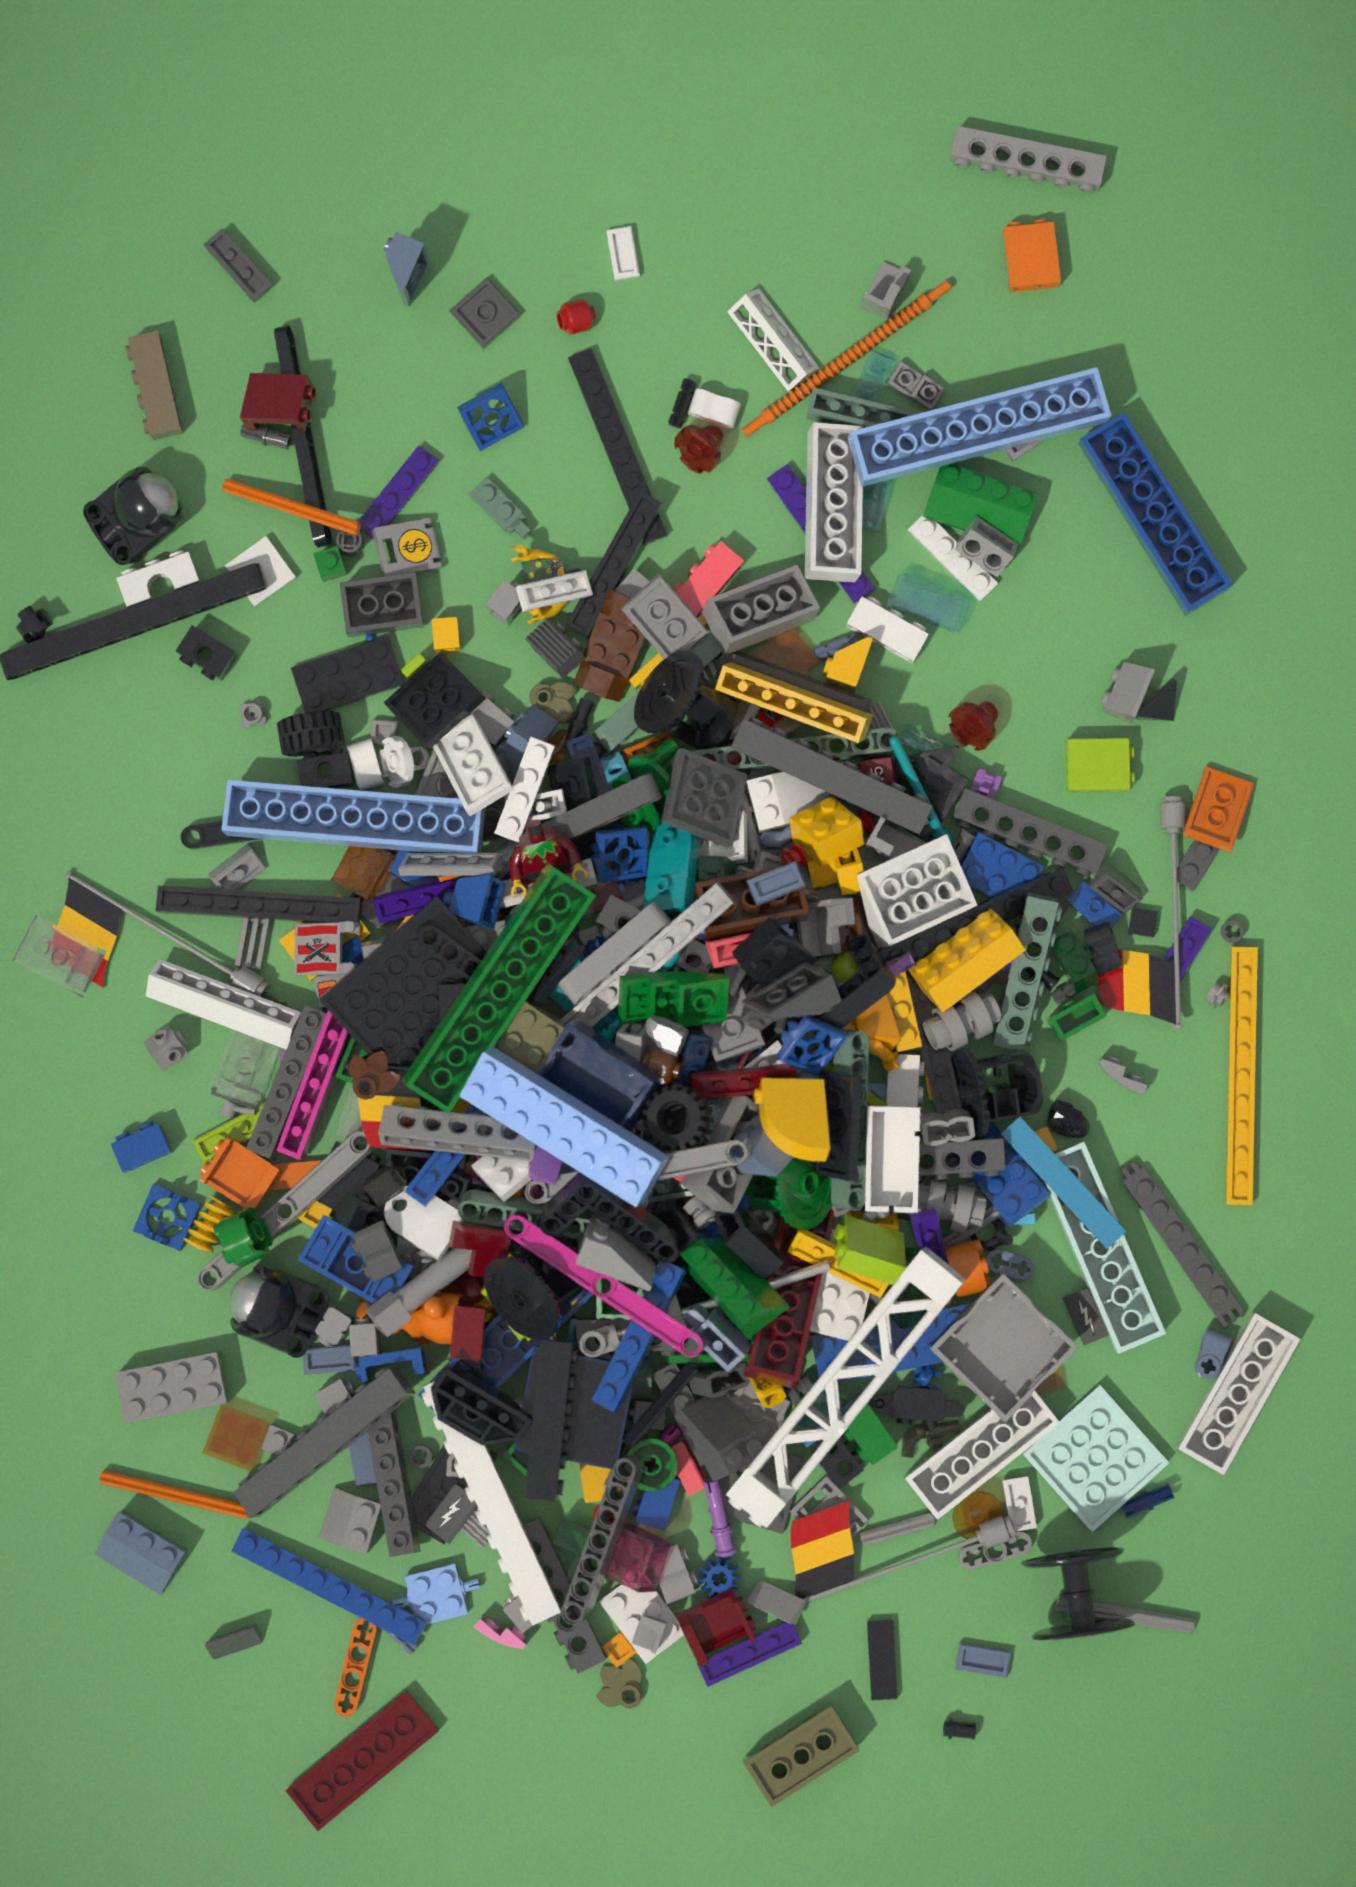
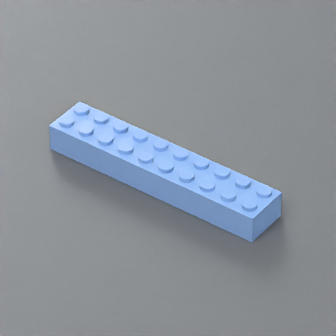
M1096 367L850 432L848 442L860 484L863 487L1104 424L1110 419L1111 413L1100 374Z
M227 780L222 831L226 836L427 853H481L486 807L469 816L460 799Z

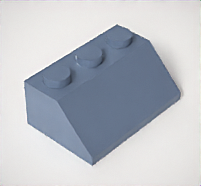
M395 232L393 238H388L384 252H387L386 258L403 303L409 307L429 263L424 243Z
M759 1113L750 1120L749 1125L742 1133L734 1138L735 1141L747 1143L751 1150L749 1160L741 1165H736L741 1173L777 1177L793 1159V1156L783 1152L768 1138L762 1127ZM735 1145L731 1150V1155L735 1160H740L744 1156V1149L741 1145Z
M121 1510L117 1513L104 1534L95 1555L162 1595L188 1550L126 1511Z

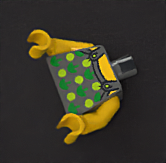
M517 545L510 549L516 550L519 555L518 557L511 558L512 562L524 560L521 562L526 584L581 571L580 567L565 571L562 559H558L556 555L540 549H529L523 545ZM567 602L525 611L524 614L531 613L533 615L528 624H533L539 619L556 616L566 606Z

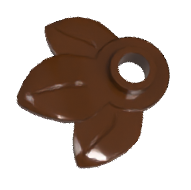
M384 1051L373 1053L366 1061L358 1055H354L351 1059L349 1074L354 1080L353 1091L357 1097L364 1100L371 1099L377 1093L390 1092L398 1084L400 1074L387 1071L388 1059ZM365 1081L371 1084V1088L368 1091H364L361 1088V1084Z

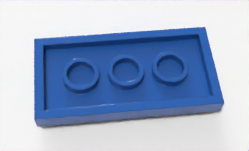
M994 1122L990 1123L988 1133L982 1139L1003 1138L1000 1135L1002 1132ZM1003 1138L1005 1170H1000L1001 1175L985 1176V1171L974 1172L975 1177L970 1178L1010 1228L1049 1199L1051 1195L1021 1156ZM975 1151L971 1155V1161L975 1165H982L986 1161V1155L982 1151ZM951 1152V1154L957 1159L958 1163H960L959 1155L954 1152Z

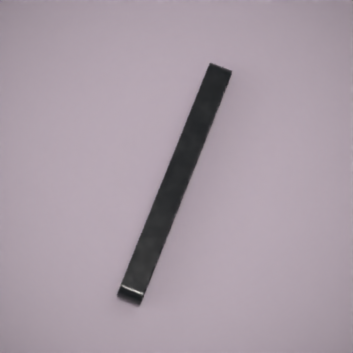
M253 563L0 654V663L6 680H14L266 590L268 586L260 563Z

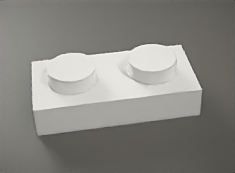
M1028 1476L1002 1480L1007 1513L1012 1520L1015 1532L1037 1528Z

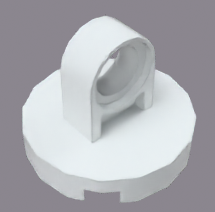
M399 736L388 737L382 741L385 745L384 749L379 750V765L383 777H389L391 782L388 784L394 788L409 785L414 771L426 767L429 760L428 752L422 747L409 748L407 742ZM415 751L421 757V761L417 766L414 765L412 757Z

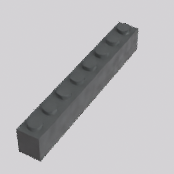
M750 717L749 721L743 719L730 748L920 834L932 809V805L927 804L929 798L915 793L912 797L904 793L905 787L891 782L890 786L880 782L881 776L870 771L867 772V775H864L857 771L859 766L844 760L843 764L833 760L835 755L821 749L820 753L810 750L811 744L801 739H797L796 743L786 739L787 733L777 728H774L771 732L763 728L764 722Z
M388 1367L381 1369L375 1374L376 1379L370 1384L368 1382L364 1383L355 1390L356 1395L350 1400L349 1398L342 1400L335 1406L337 1409L335 1412L319 1418L316 1421L317 1426L311 1431L309 1429L303 1431L296 1437L298 1440L296 1443L280 1449L277 1452L278 1457L272 1462L271 1460L264 1462L258 1467L259 1472L253 1477L250 1475L238 1483L240 1487L233 1494L248 1516L253 1518L263 1515L413 1396L416 1392L400 1369Z

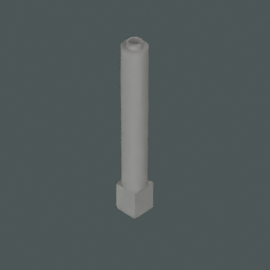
M517 1212L520 1216H528L525 1212ZM509 1229L512 1232V1234H515L519 1231L515 1229ZM451 1249L440 1261L437 1260L393 1294L389 1291L368 1307L365 1311L377 1329L388 1337L411 1320L410 1314L469 1269L472 1250Z

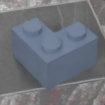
M534 705L527 713L523 711L515 722L516 725L512 724L504 736L507 738V741H503L495 753L505 754L514 779L530 737L548 742L559 723L558 720Z

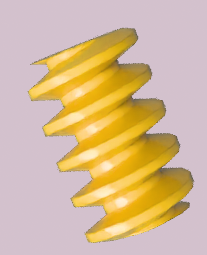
M212 1195L209 1196L214 1203L205 1202L204 1204L209 1211L199 1212L203 1221L194 1220L193 1222L198 1229L188 1230L192 1239L183 1238V1240L203 1252H213L214 1248L210 1242L218 1244L220 1241L214 1233V1226L218 1225L219 1221L226 1218V1216L235 1213L229 1205Z

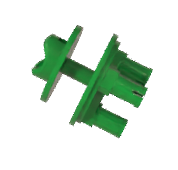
M668 739L654 752H649L645 756L635 755L630 758L628 769L632 780L652 773L662 798L622 817L621 822L626 826L645 825L648 827V831H654L659 827L657 812L663 816L672 774L671 765L666 770L663 766L679 749L673 740ZM618 776L613 780L612 788L620 787L631 780L624 776Z

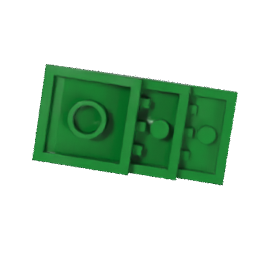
M679 971L621 975L619 980L618 1020L620 1024L645 1020L647 1022V1019L651 1016H658L678 1023L683 1027L726 1021L729 976L725 974Z

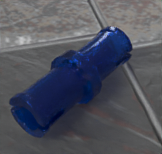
M1167 1483L1148 1493L1146 1491L1141 1492V1496L1125 1502L1122 1508L1128 1519L1149 1509V1511H1152L1154 1506L1175 1499Z

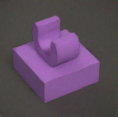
M978 768L970 790L994 799L1003 777Z

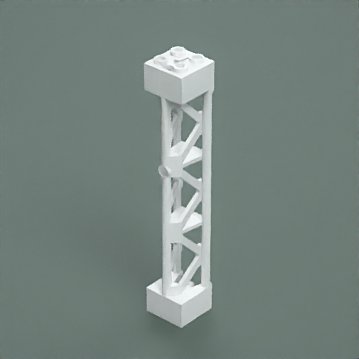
M923 1248L726 1495L730 1498L728 1500L729 1503L738 1510L743 1508L750 1514L749 1519L757 1526L761 1527L763 1525L767 1528L967 1279L929 1248ZM910 1283L914 1284L931 1298L897 1301ZM928 1310L898 1349L893 1352L889 1314ZM876 1325L879 1327L882 1356L864 1341ZM857 1349L877 1363L845 1366ZM875 1375L874 1379L846 1414L841 1417L838 1379ZM824 1390L827 1393L829 1419L812 1406ZM805 1414L823 1427V1429L793 1430ZM823 1440L822 1444L790 1482L786 1444ZM772 1455L775 1458L778 1485L760 1471Z

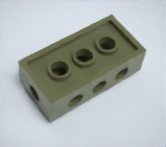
M829 1703L744 1758L743 1763L770 1806L773 1807L860 1750L836 1710ZM827 1735L831 1740L827 1746L821 1747L816 1744L817 1737ZM798 1749H805L809 1755L806 1760L798 1761L794 1758V1753ZM777 1763H782L787 1767V1770L782 1775H776L772 1772V1767Z

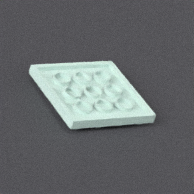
M1098 1385L1062 1417L1056 1427L1022 1453L1091 1532L1098 1528L1169 1464L1101 1385Z

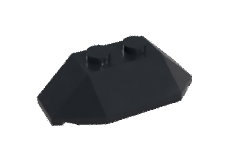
M445 1366L430 1387L437 1419L480 1445L519 1441L533 1419L511 1397L466 1370Z

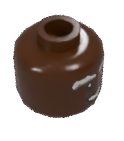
M654 1048L650 1053L647 1052L645 1054L643 1064L647 1069L662 1078L660 1084L670 1085L674 1078L679 1079L681 1075L682 1063H678V1056L666 1053L663 1049Z

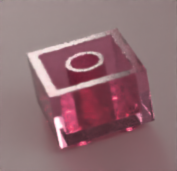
M625 1523L605 1576L636 1592H656L671 1542L632 1523Z

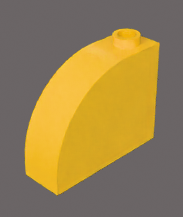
M762 1078L759 1088L754 1090V1103L759 1104L760 1121L768 1138L779 1149L793 1157L808 1161H826L830 1150L824 1079Z

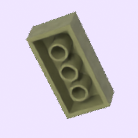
M526 1000L502 1034L495 1048L538 1074L544 1067L550 1050L567 1024L543 1007H537L530 1000Z

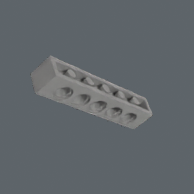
M957 126L950 162H955L954 165L961 168H969L970 165L979 167L980 171L986 173H994L995 170L1004 172L1005 176L1011 178L1024 176L1029 177L1030 181L1036 183L1049 181L1054 182V185L1060 188L1074 186L1079 187V190L1082 192L1093 193L1100 189L1107 156ZM979 146L983 148L985 153L981 156H976L971 152V148ZM1004 151L1009 155V159L1001 161L996 157V153ZM1029 156L1034 160V164L1025 166L1022 164L1021 158ZM1054 161L1058 164L1059 169L1050 171L1047 169L1046 163ZM1074 166H1079L1083 169L1084 174L1075 176L1070 169Z
M401 1104L384 1105L379 1128L381 1145L532 1161L537 1146L493 1117L483 1116L479 1113L462 1114L453 1110L447 1113L445 1111L431 1110L427 1107L408 1108ZM407 1123H413V1124H414L413 1126L408 1127V1128H407V1127H403V1126H404L405 1124H407ZM432 1126L440 1127L437 1130H429ZM458 1129H465L463 1133H455ZM483 1132H491L488 1136L481 1135ZM509 1135H517L514 1139L506 1138Z

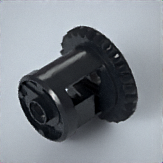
M682 650L662 660L648 675L635 702L634 719L636 725L648 734H657L658 732L668 730L695 750L712 749L720 744L732 729L736 719L737 704L734 698L726 693L715 690L716 685L704 678V666L697 654L689 650ZM685 713L689 715L686 722L683 721Z
M959 1048L953 1052L951 1061L962 1109L970 1113L974 1122L975 1137L972 1140L984 1138L988 1133L990 1123L1037 1114L1043 1102V1088L1037 1064L1030 1053L1022 1050L977 1059L966 1048ZM1008 1065L1010 1085L1003 1083L986 1087V1080L982 1070L993 1068L994 1076L997 1077L1001 1076L1000 1066Z
M552 1236L578 1254L579 1251L571 1243L560 1237ZM530 1250L518 1259H515L513 1256L497 1257L487 1265L484 1273L485 1289L498 1315L517 1333L534 1340H543L550 1337L559 1325L560 1316L558 1314L560 1309L586 1289Z

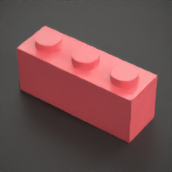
M722 541L717 546L713 543L704 553L706 559L700 565L696 563L687 573L690 576L684 584L679 582L673 589L697 618L702 614L707 599L717 596L744 565V560Z

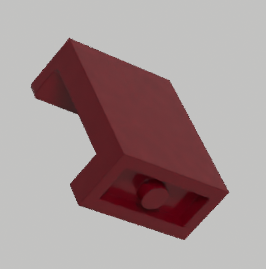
M250 373L240 418L247 430H257L259 423L294 424L298 427L299 431H305L307 423L311 420L310 408L312 400L316 398V387L312 384L308 375Z
M733 1588L676 1614L681 1630L699 1667L709 1663L706 1653L745 1635L749 1636L751 1642L756 1640L753 1631L757 1629L751 1615L745 1616L744 1612L748 1610L742 1596L736 1597Z

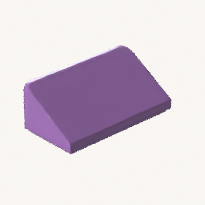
M537 1145L528 1171L531 1180L556 1185L563 1161Z

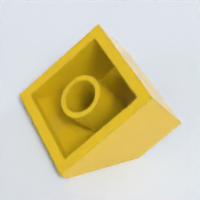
M866 637L835 652L833 659L828 657L823 671V676L827 677L826 683L855 693L873 638Z

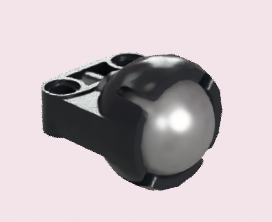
M140 466L125 473L94 501L87 502L83 509V515L92 532L105 551L119 565L140 562L145 553L179 526L183 517L181 515L182 508L174 486L166 478L153 474L148 468ZM98 506L101 509V516L97 513ZM126 548L130 552L129 558L126 556Z
M256 1265L253 1268V1272L239 1279L231 1290L229 1306L233 1317L230 1319V1325L241 1336L286 1353L293 1358H299L305 1355L316 1335L315 1330L324 1317L329 1302V1294L315 1283L270 1265ZM319 1291L318 1299L315 1302H310L311 1294ZM297 1338L298 1345L296 1348L289 1350V1343Z

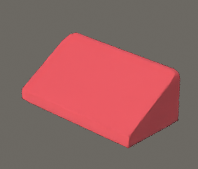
M754 931L705 941L713 968L738 963L731 952Z
M685 1438L671 1446L678 1458L679 1469L677 1475L687 1494L693 1495L705 1488L703 1481L707 1479V1476Z

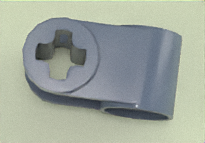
M1207 1327L1195 1363V1372L1199 1377L1209 1379L1219 1373L1232 1340L1231 1335ZM1210 1360V1366L1214 1367V1370L1208 1371L1206 1374L1204 1373L1205 1368L1201 1367V1363H1206Z

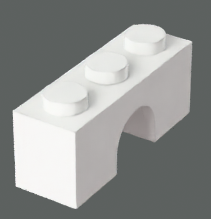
M183 550L170 554V558L161 562L160 559L152 560L145 564V568L139 570L131 568L121 572L122 576L116 579L127 608L153 599L151 586L158 578L164 577L172 580L176 591L201 582L191 554L189 552L184 553Z

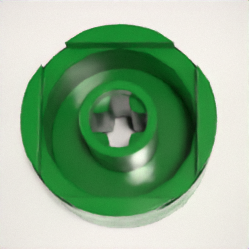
M252 1207L236 1212L220 1220L218 1225L214 1226V1233L220 1240L223 1248V1258L228 1264L234 1263L239 1267H244L272 1252V1250H269V1246L273 1245L270 1229L264 1218H257L255 1213L258 1211Z
M642 1440L635 1444L627 1454L638 1455L643 1460L644 1470L638 1488L644 1491L657 1492L664 1490L673 1483L678 1474L679 1463L677 1455L668 1444L661 1440ZM652 1458H655L659 1468L658 1470L653 1469L652 1473H649V1468L645 1466L646 1461L651 1462ZM626 1462V1471L632 1474V1466Z

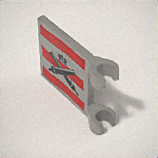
M346 921L295 924L294 975L347 974L357 964L342 963L343 933H359L360 923Z

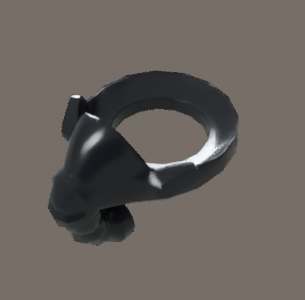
M995 1219L991 1222L995 1227L994 1236L988 1241L980 1240L982 1248L988 1251L995 1250L1000 1245H1009L1013 1242L1012 1236L1008 1235L1005 1230V1224L1000 1219ZM976 1233L971 1235L972 1240L978 1239Z

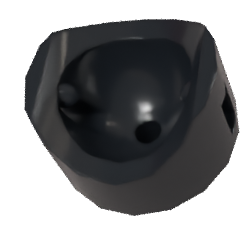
M30 605L17 614L21 622L17 625L16 629L26 643L42 639L47 627L53 625L52 619L44 608L35 611Z

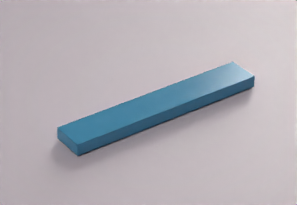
M1021 1117L1017 1118L1000 1134L1106 1249L1126 1232Z

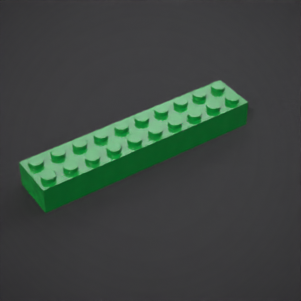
M547 863L401 1081L408 1088L445 1112L450 1113L459 1100L460 1094L482 1053L496 1045L596 895Z

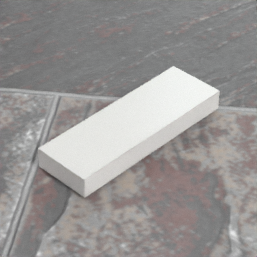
M586 570L516 587L523 612L593 595Z

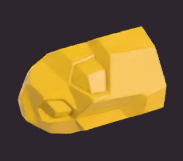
M749 1378L763 1408H772L783 1403L786 1394L781 1385Z

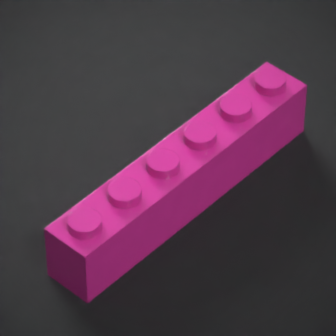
M329 1010L276 1151L298 1160L307 1157L334 1085L336 1072L351 1037Z

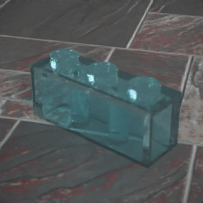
M905 573L904 575H898L887 606L958 634L970 602L966 601L967 597L960 593L952 592V595L942 591L943 587L932 582L926 585L919 582L917 576Z

